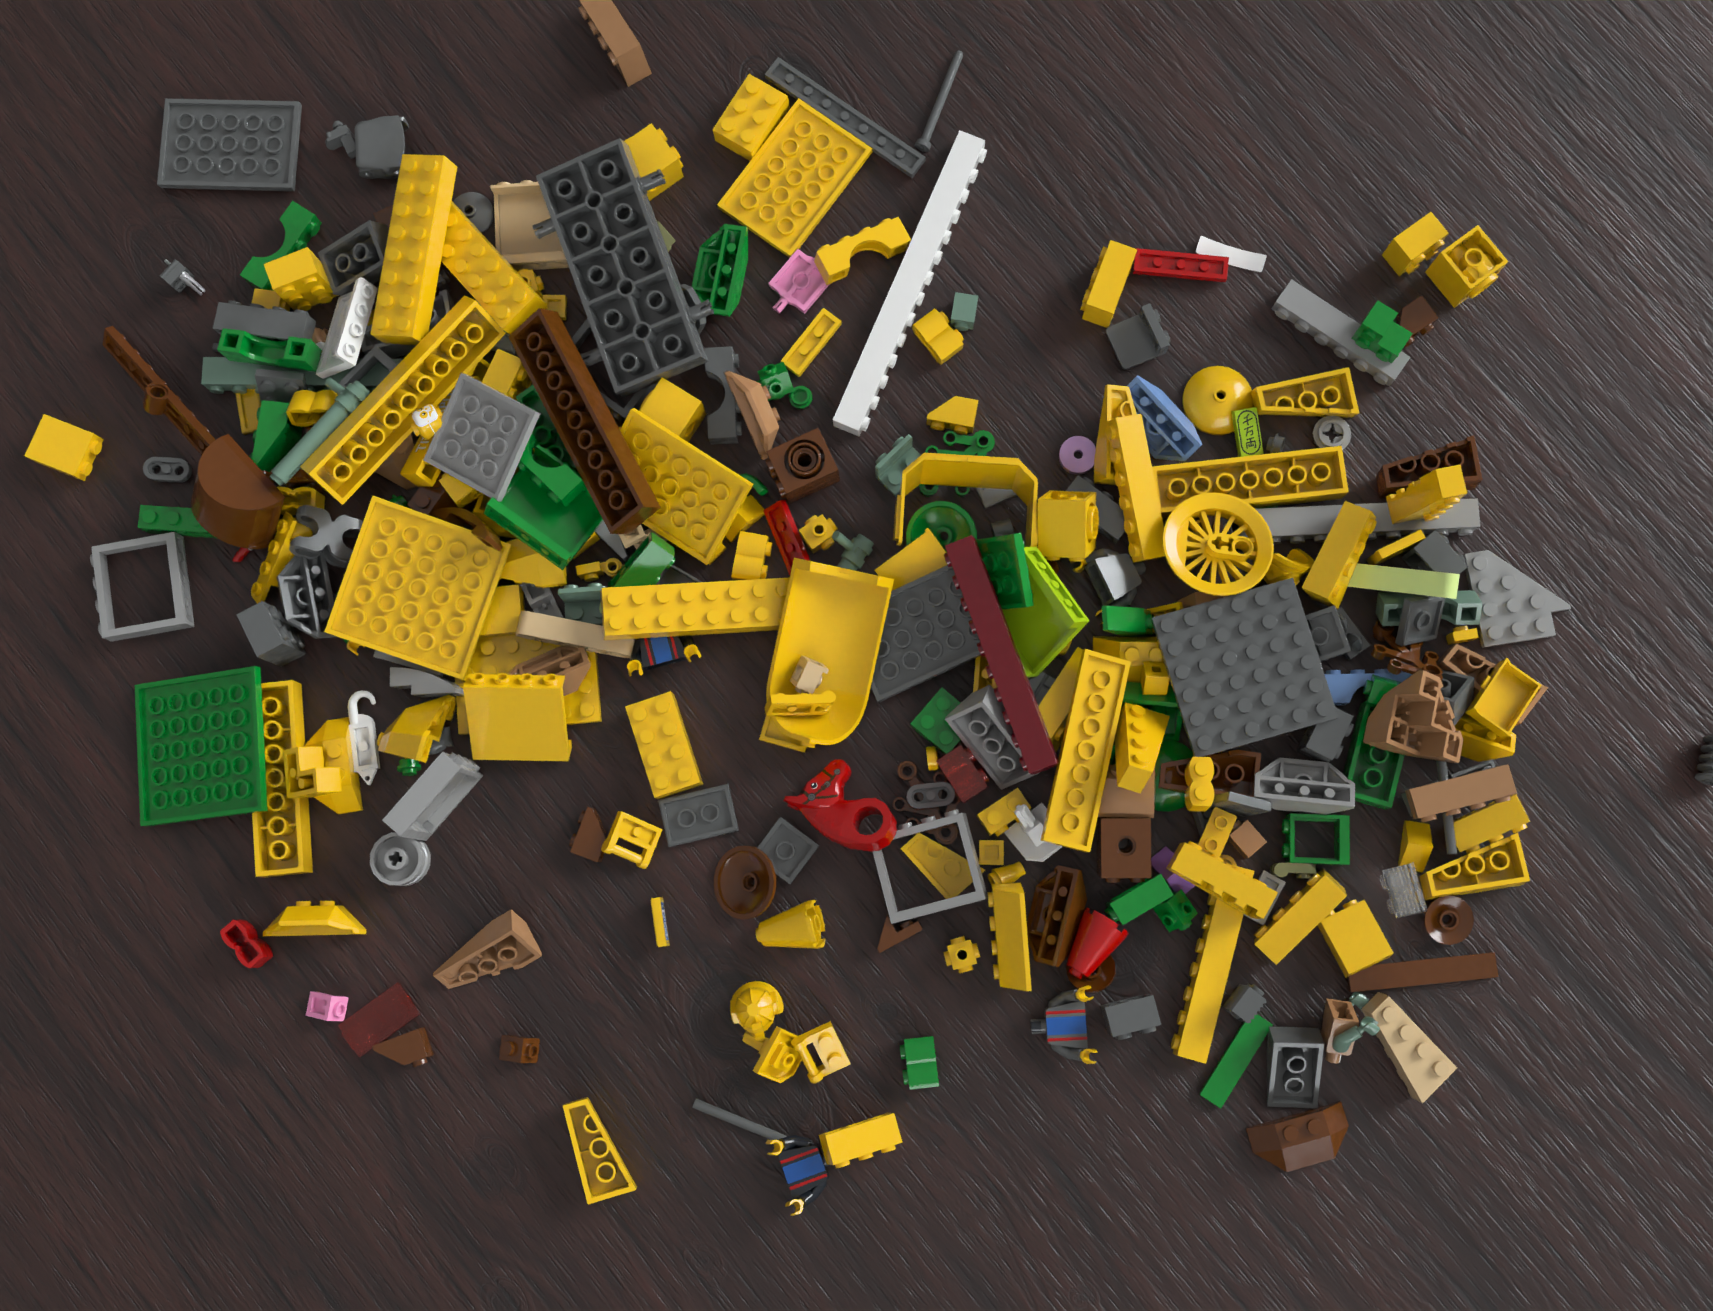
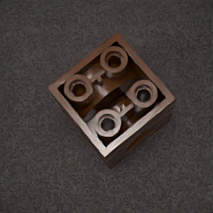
M819 428L766 451L768 459L765 462L772 479L777 477L778 480L775 481L777 490L782 499L787 498L789 504L840 481L838 468ZM803 464H810L807 467H802Z
M1097 818V873L1101 878L1105 879V882H1120V878H1128L1130 882H1145V878H1151V818ZM1128 838L1129 844L1127 847L1119 848L1120 840Z

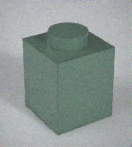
M955 292L950 326L959 331L973 330L978 304L977 295Z

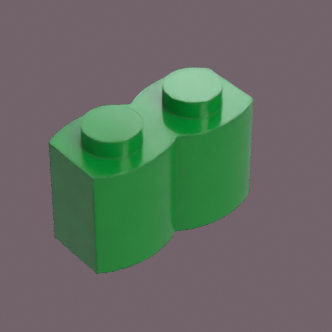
M933 1036L904 1039V1044L900 1045L901 1060L906 1059L907 1069L903 1070L904 1085L909 1084L910 1090L938 1087L939 1081Z

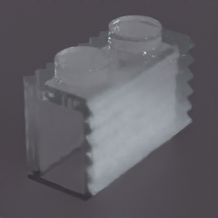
M1414 862L1382 870L1383 875L1379 877L1383 890L1387 889L1390 899H1387L1390 914L1395 913V917L1400 918L1427 911L1426 901Z

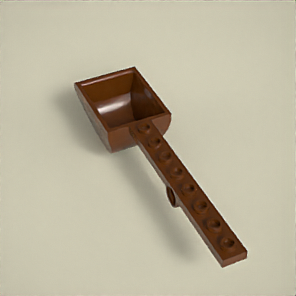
M114 326L105 328L102 345L145 392L144 410L152 415L165 414L202 455L198 464L191 497V510L198 523L211 535L228 544L247 549L268 548L276 534L285 496L229 434L215 439L209 430L197 420L194 413L188 410L181 402L179 396L175 395L166 382L154 372L151 365L142 359L136 349H133L126 341L124 335L120 334Z

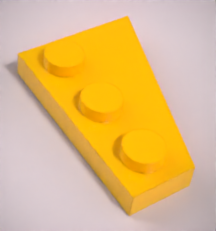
M917 833L901 848L946 899L958 896L973 882L966 858L921 833Z

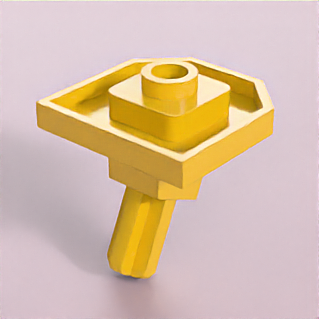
M776 1026L770 1038L755 1041L754 1033L746 1031L743 1035V1042L758 1050V1053L761 1055L753 1071L779 1083L794 1076L802 1061L798 1051H795L791 1044V1041L798 1035Z

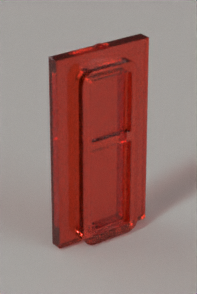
M397 982L339 1024L338 1027L349 1046L360 1058L373 1049V1045L384 1041L420 1015L401 984Z

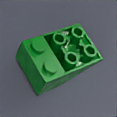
M262 400L261 407L257 410L258 425L257 430L253 433L254 449L249 457L263 471L270 472L301 439L303 427L292 425L286 413L290 403Z

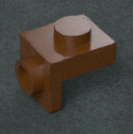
M502 1035L499 1060L516 1063H537L540 1039Z

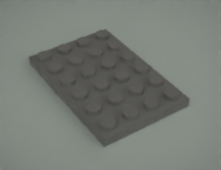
M165 98L157 185L160 188L295 191L302 111L301 103L299 101Z
M946 565L891 591L871 688L877 702L884 701L981 656L977 647V643L980 642L978 634L972 633L968 622L972 618L969 611H964L960 598H963L961 589H956L952 576L955 575L953 567Z

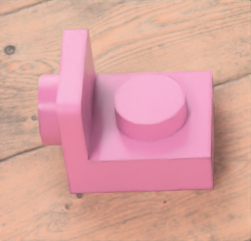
M310 991L306 1016L325 1021H344L348 997Z

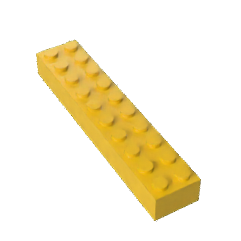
M464 295L313 452L300 468L343 505L413 432L410 423L414 422L412 413L428 404L436 407L455 388L460 374H468L506 333L476 300Z

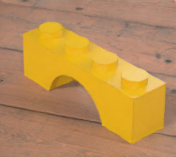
M899 217L894 219L887 218L873 228L866 227L862 229L857 235L852 237L845 236L836 244L831 246L827 244L820 247L816 252L814 263L826 285H829L847 277L850 269V259L856 253L872 250L881 253L888 259L907 251L911 238Z

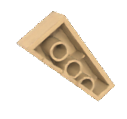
M1378 992L1361 1009L1365 1017H1372L1378 1022L1377 1026L1380 1027V1030L1376 1036L1380 1039L1386 1054L1391 1058L1398 1075L1404 1081L1413 1099L1424 1103L1457 1069L1447 1056L1389 996Z

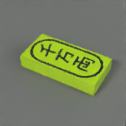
M1257 407L1231 411L1238 457L1264 454Z

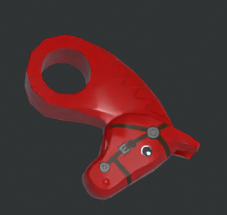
M842 759L831 761L819 774L806 783L798 796L784 797V802L788 803V807L801 811L816 830L844 847L863 851H879L890 845L896 835L897 821L886 803L876 798L844 800V786L852 772L849 765ZM872 814L883 816L882 826L876 833L872 835L859 833L860 823L865 817Z

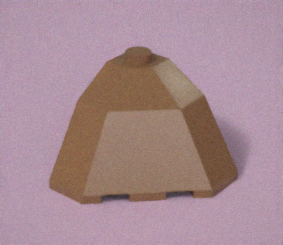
M1419 670L1384 694L1368 717L1363 742L1382 750L1406 756L1459 763L1463 737L1460 731H1456L1452 719L1455 716L1449 700H1444L1440 690L1443 687L1440 677L1427 671Z

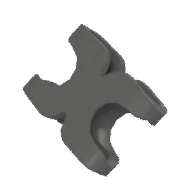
M308 505L300 506L296 512V520L298 523L309 527L313 532V536L295 537L290 542V552L311 560L317 559L321 553H324L325 559L330 565L347 568L353 550L346 547L343 543V538H358L363 521L347 515L338 516L335 521H332L330 514L324 509Z

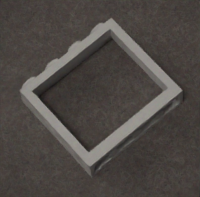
M176 532L91 547L90 562L92 567H94L95 574L93 586L97 591L95 606L100 617L98 631L103 639L118 641L195 627L183 536ZM167 544L175 618L115 629L107 555Z
M442 752L382 821L401 837L427 841L483 777L478 771L480 767L473 760H468L459 754Z
M958 810L944 813L945 818L936 820L935 816L921 819L922 824L913 826L912 822L899 825V830L896 831L893 840L958 823L975 892L898 912L882 849L872 851L891 924L988 899L966 813H959Z

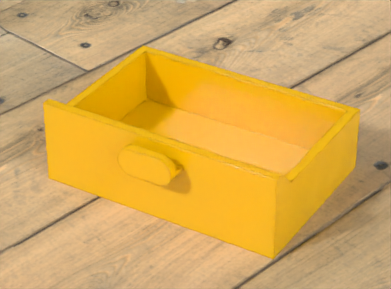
M1506 658L1496 665L1490 676H1486L1480 685V691L1465 713L1499 737L1504 738L1511 733L1541 687V684L1515 667Z

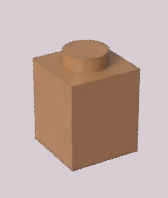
M1237 820L1228 837L1229 842L1244 859L1252 856L1267 843L1248 820L1242 822Z

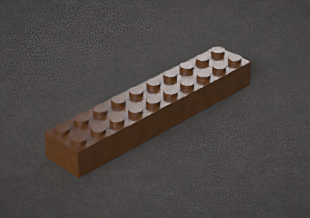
M539 308L508 337L610 534L628 535L661 507L558 312Z

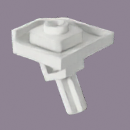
M1043 803L1031 811L1025 804L1016 806L1014 813L1020 822L1014 823L1004 833L1027 861L1044 862L1062 848L1060 845L1040 841L1047 808Z

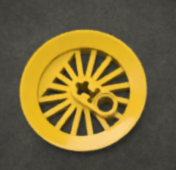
M1204 493L1186 499L1169 515L1163 530V551L1173 572L1188 586L1206 594L1230 596L1243 593L1263 579L1272 563L1274 544L1266 521L1250 504L1228 494ZM1210 515L1214 516L1213 532L1207 518ZM1220 517L1228 519L1222 533H1219ZM1194 518H1200L1203 529L1197 524ZM1232 523L1240 527L1232 534H1227ZM1245 532V534L1248 536V538L1243 537V536H1240V535ZM1236 549L1242 550L1244 554L1238 553ZM1197 558L1185 567L1186 560ZM1248 559H1252L1253 564L1251 565L1246 561ZM1205 561L1197 577L1189 572ZM1211 562L1209 582L1201 580ZM1236 567L1244 570L1248 574L1243 576ZM1217 569H1218V572H1219V575H1220L1222 584H1216V571H1217ZM1227 571L1236 581L1230 582Z

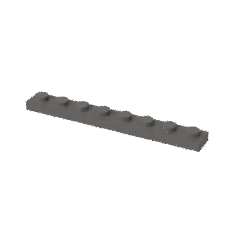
M778 57L765 73V79L796 100L799 98L870 146L874 153L909 177L913 178L926 161L924 155Z

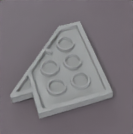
M1489 550L1463 555L1468 566L1465 572L1469 590H1475L1483 603L1480 625H1477L1482 648L1548 638L1556 635L1551 613L1571 609L1570 604Z

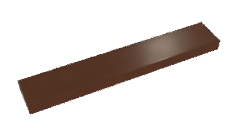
M1495 952L1374 964L1347 977L1349 992L1495 978L1499 976Z

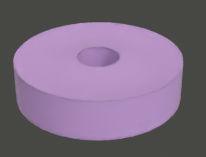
M1083 436L1068 438L1062 444L1059 451L1061 466L1064 470L1074 475L1087 473L1094 466L1096 447L1091 440ZM1080 452L1082 454V458H1075L1074 453Z

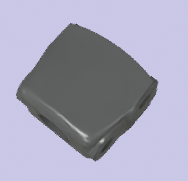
M395 115L358 122L354 129L356 166L359 169V176L367 179H398L402 154H405L404 132L409 129L406 119Z

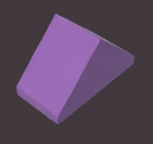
M1165 846L1151 858V867L1157 874H1162L1172 892L1182 889L1186 894L1195 885L1166 869L1174 853Z

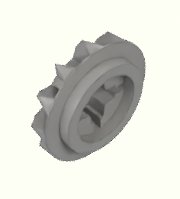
M1337 416L1321 418L1315 424L1312 432L1314 443L1319 448L1342 446L1343 450L1351 439L1349 425L1345 420ZM1332 426L1333 433L1337 434L1338 437H1335L1330 443L1329 436H1325L1324 433H1328Z

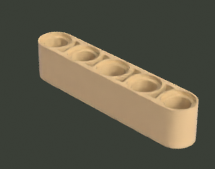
M521 611L516 635L522 638L561 646L584 647L586 651L622 658L631 657L635 639L604 641L603 626L530 611Z

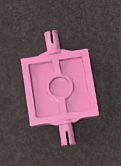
M799 249L794 252L769 282V287L775 290L781 297L772 307L779 314L787 304L795 306L805 314L829 286L826 285L815 265V258L807 256Z

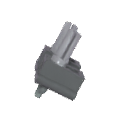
M167 259L164 261L168 267L162 272L160 277L180 293L186 286H190L199 295H203L194 286L196 285L205 293V289L193 279L195 276L176 259L172 263Z

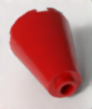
M1086 908L1083 912L1066 964L1070 968L1068 972L1078 979H1081L1083 976L1088 978L1129 934L1125 929H1123L1122 933L1117 930L1119 924L1095 910L1090 914V908Z

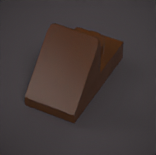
M887 915L877 948L879 953L922 931L920 923L918 921L913 923L911 919L899 926L901 931L896 932Z

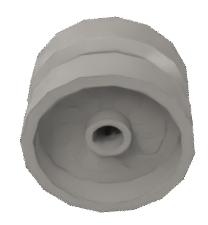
M396 832L382 836L374 844L370 853V866L373 874L381 882L388 885L410 886L419 882L427 874L431 862L430 851L423 840L401 837Z

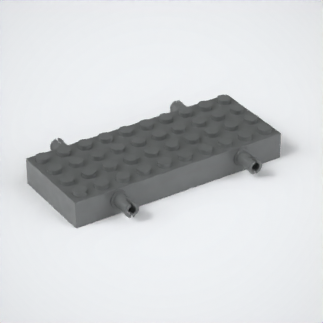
M619 138L536 175L551 218L534 224L533 229L537 230L534 233L538 239L555 231L559 238L598 345L597 348L580 354L582 359H584L586 367L588 368L593 364L604 361L615 393L626 397L658 383L662 377L668 379L708 362L695 326V321L714 314L713 308L711 309L712 305L708 299L689 307L647 196L648 190L666 183L665 179H663V173L658 169L641 177L629 146Z

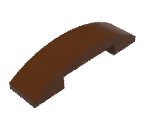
M446 507L433 511L432 515L438 519L461 527L466 525L472 528L471 533L486 546L499 552L501 551L502 544L498 535L474 513L457 507Z

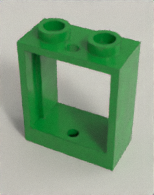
M1287 814L1286 819L1282 820V833L1286 834V843L1282 844V858H1285V863L1350 865V815ZM1295 821L1334 823V858L1295 857Z
M1153 874L1151 878H1146L1145 882H1139L1105 902L1104 904L1107 908L1104 912L1108 918L1117 924L1124 925L1174 896L1162 874Z

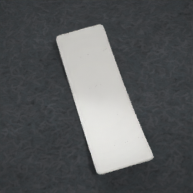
M1200 236L1196 248V253L1229 257V265L1262 272L1267 257L1263 254L1227 246Z

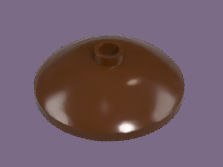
M737 846L726 852L720 859L714 874V891L722 909L734 918L752 919L761 915L770 906L776 891V874L772 862L763 851L752 846Z

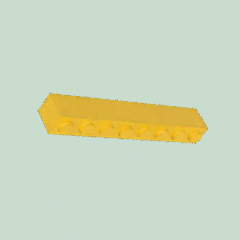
M1224 863L1230 867L1235 866L1228 863ZM1235 866L1244 871L1245 875L1253 879V870ZM1209 894L1207 904L1210 905L1208 915H1204L1201 924L1204 932L1202 938H1199L1196 943L1195 952L1198 953L1196 962H1192L1189 976L1192 977L1190 986H1186L1183 1000L1186 1003L1184 1010H1180L1177 1018V1024L1180 1025L1178 1034H1174L1171 1042V1048L1174 1049L1173 1054L1205 1064L1244 915Z

